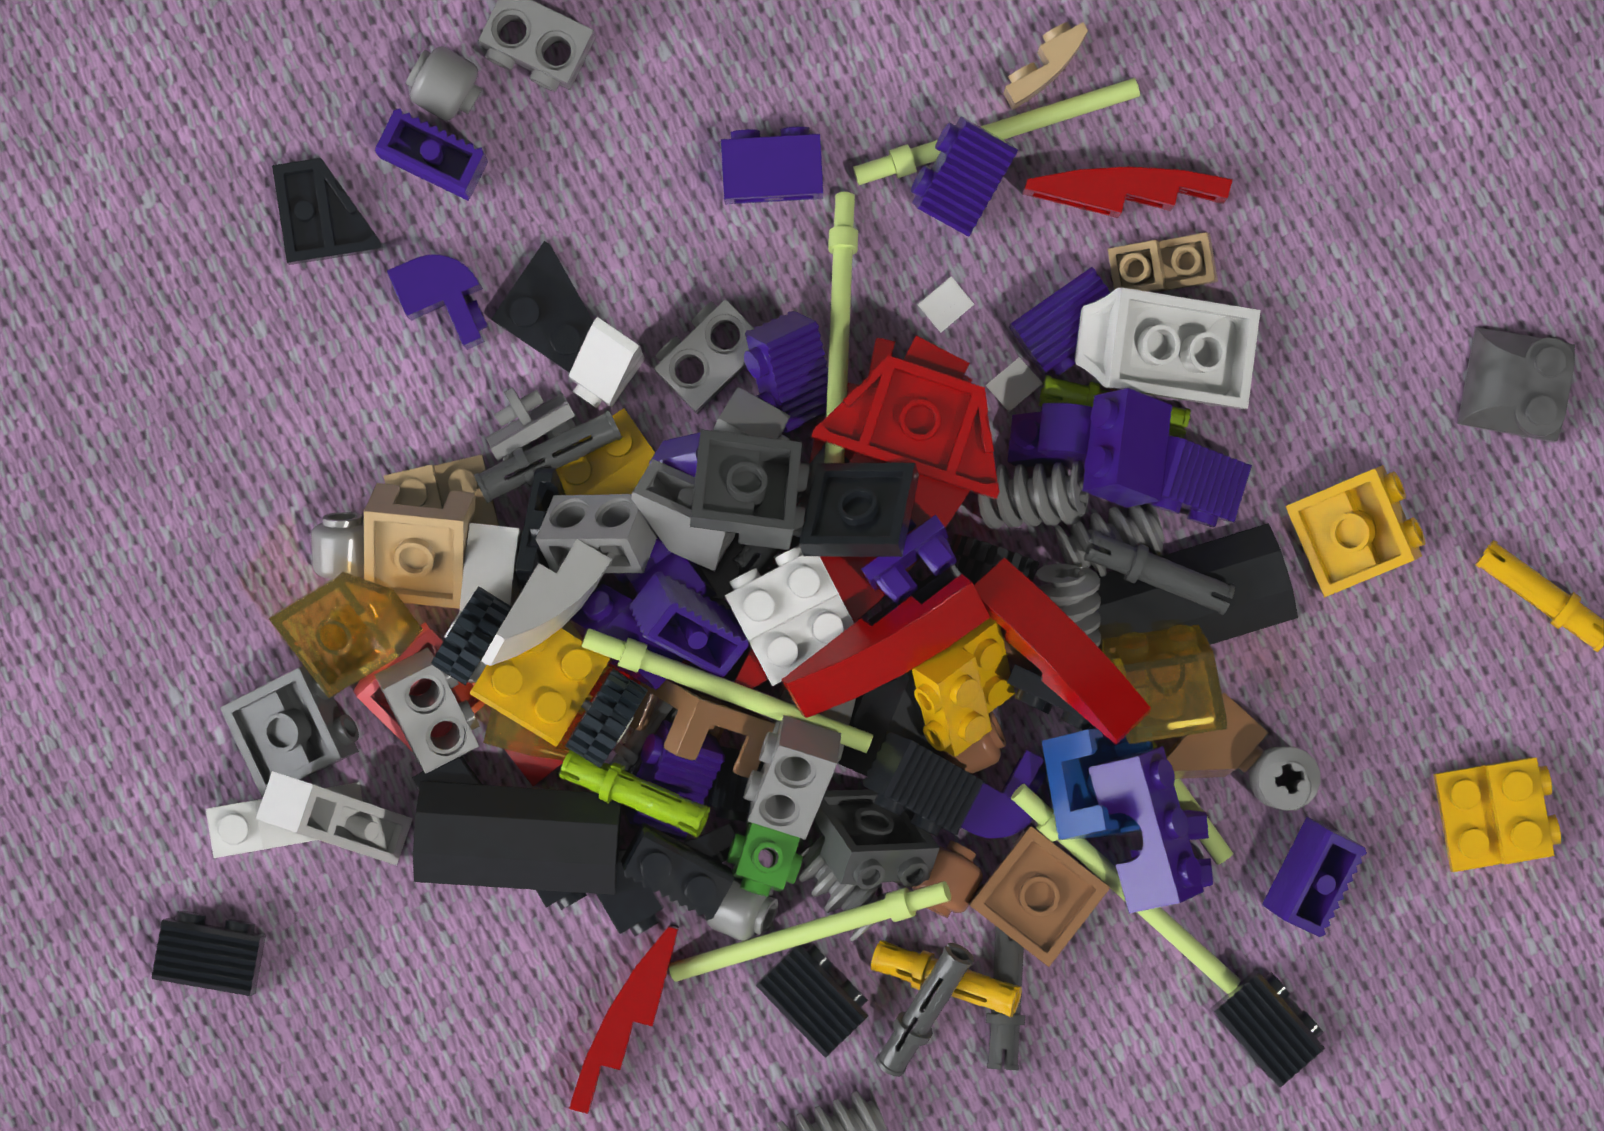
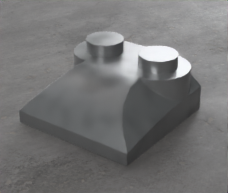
M1475 327L1457 424L1548 442H1557L1565 419L1575 366V344L1565 343L1557 338H1538Z

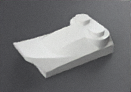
M1117 288L1106 297L1083 306L1080 315L1075 363L1093 375L1105 388L1117 390L1130 388L1143 394L1203 403L1208 406L1248 409L1261 310L1129 288Z

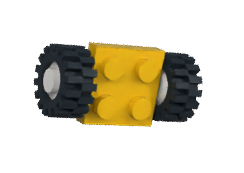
M478 586L463 611L458 613L444 636L446 639L433 658L431 665L466 685L512 606ZM562 628L539 645L516 657L492 666L486 665L469 694L554 746L559 744L576 714L582 715L586 711L565 747L599 768L603 765L616 743H619L648 691L620 672L612 669L598 693L590 702L593 696L589 695L610 658L581 647L583 641Z

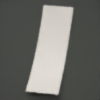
M952 276L918 304L940 333L974 305ZM1018 357L992 379L986 387L1010 412L1043 383L1023 360Z

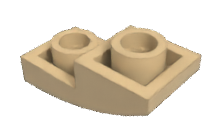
M1065 22L1046 32L1042 36L1045 43L1039 46L1037 52L1044 66L1037 68L1033 62L1008 76L1011 84L1005 86L1003 94L1012 110L1044 90L1067 67L1079 50L1088 32L1084 22L1071 28L1069 22Z
M1208 232L1162 241L1151 240L1108 248L1114 290L1122 287L1155 293L1218 282L1211 236Z

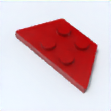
M890 355L814 428L811 438L885 463H915L920 475L997 500L1000 492L997 482L985 387Z

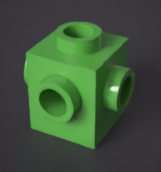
M748 822L744 836L735 834L726 861L734 864L733 876L742 879L740 888L768 897L771 889L781 891L784 890L786 882L794 884L803 859V855L796 853L800 838ZM761 850L766 851L771 857V863L768 868L762 866L759 862L758 856Z

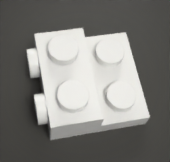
M800 545L776 557L775 560L779 567L771 572L760 576L757 568L733 579L730 581V584L734 591L725 595L772 686L782 682V678L854 624L820 556H803Z

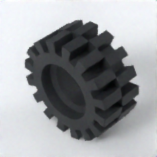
M954 534L950 545L957 561L954 565L974 585L1004 557L1032 582L1039 565L1038 561L1022 556L1019 553L960 534Z

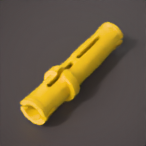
M1493 540L1483 552L1484 555L1476 562V567L1483 569L1552 619L1550 624L1555 628L1564 627L1592 647L1595 652H1599L1604 646V619L1580 603L1582 597L1575 592L1569 595L1500 546L1497 541Z
M880 940L872 957L871 970L910 982L911 988L920 990L923 982L927 979L939 959L935 958L934 953L925 950L918 953ZM967 969L951 996L1013 1017L1021 998L1022 987Z

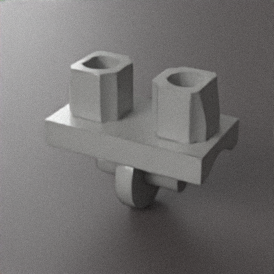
M512 387L504 392L511 405L494 414L501 427L506 426L487 436L486 440L497 461L502 458L505 461L514 457L512 451L522 448L524 452L530 449L529 443L545 433L551 439L564 431L574 428L575 424L572 418L575 414L563 393L542 404L544 401L537 389L520 399ZM577 441V442H575V443H573V444H571V445H569V446H567V447H565V448H562V449H560V450H558V451H556V452L558 453V452H560V451H563V450H565V449L571 447L572 445L578 443L579 441ZM537 460V461L531 463V464L528 465V466H532V465L538 463L539 460Z

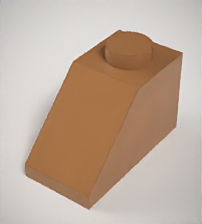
M1222 693L1202 711L1166 753V758L1173 767L1175 779L1225 777L1238 768L1245 773L1264 752L1258 744L1269 732L1226 693Z

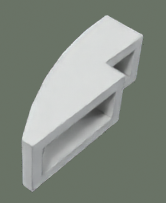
M469 523L459 612L463 611L478 586L513 607L520 591L517 586L518 582L515 572L522 532L519 528ZM480 661L468 682L476 683L487 664Z
M577 539L557 573L538 563L481 661L492 666L511 659L539 645L561 629L582 608L598 585L612 559Z

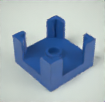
M1134 727L1117 745L1098 729H1087L1042 741L1059 840L1120 836L1141 831L1138 823L1130 816L1122 813L1109 815L1108 809L1105 806L1098 805L1088 768L1114 757L1153 749L1150 727Z

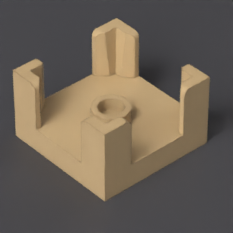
M377 483L364 509V599L460 609L469 523H472L475 515V493L451 491L443 509L397 505L395 502L400 493V486Z

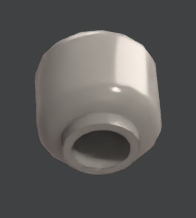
M443 46L437 47L432 53L424 49L405 82L406 85L411 87L410 99L414 104L445 121L454 118L459 110L469 114L482 91L481 87L475 85L478 77L477 66Z
M339 512L324 515L323 522L315 526L311 531L312 566L314 572L321 577L330 579V584L333 587L348 588L360 585V578L364 577V521L362 520V514Z
M734 877V881L714 918L706 921L708 926L740 941L755 938L757 934L760 936L765 935L774 921L778 908V900L773 898V889L770 890L768 897L754 894L741 889L742 879Z

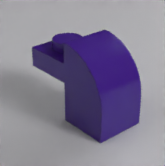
M424 255L387 270L403 310L411 321L446 306L459 338L467 350L485 342L480 330L487 328L488 324L477 300L467 303L465 298L483 288L475 275L463 263L444 255Z
M1044 403L1040 412L1012 415L1008 462L1014 466L1023 464L1025 467L1035 466L1036 463L1048 465L1062 462L1064 466L1072 470L1074 461H1081L1084 466L1091 426L1090 416L1093 407L1071 403Z
M1024 749L1001 792L985 783L983 784L961 828L980 837L995 839L1014 835L1028 826L1033 818L1011 799V796L1022 784H1025L1035 794L1037 793L1047 772L1040 769L1044 759Z

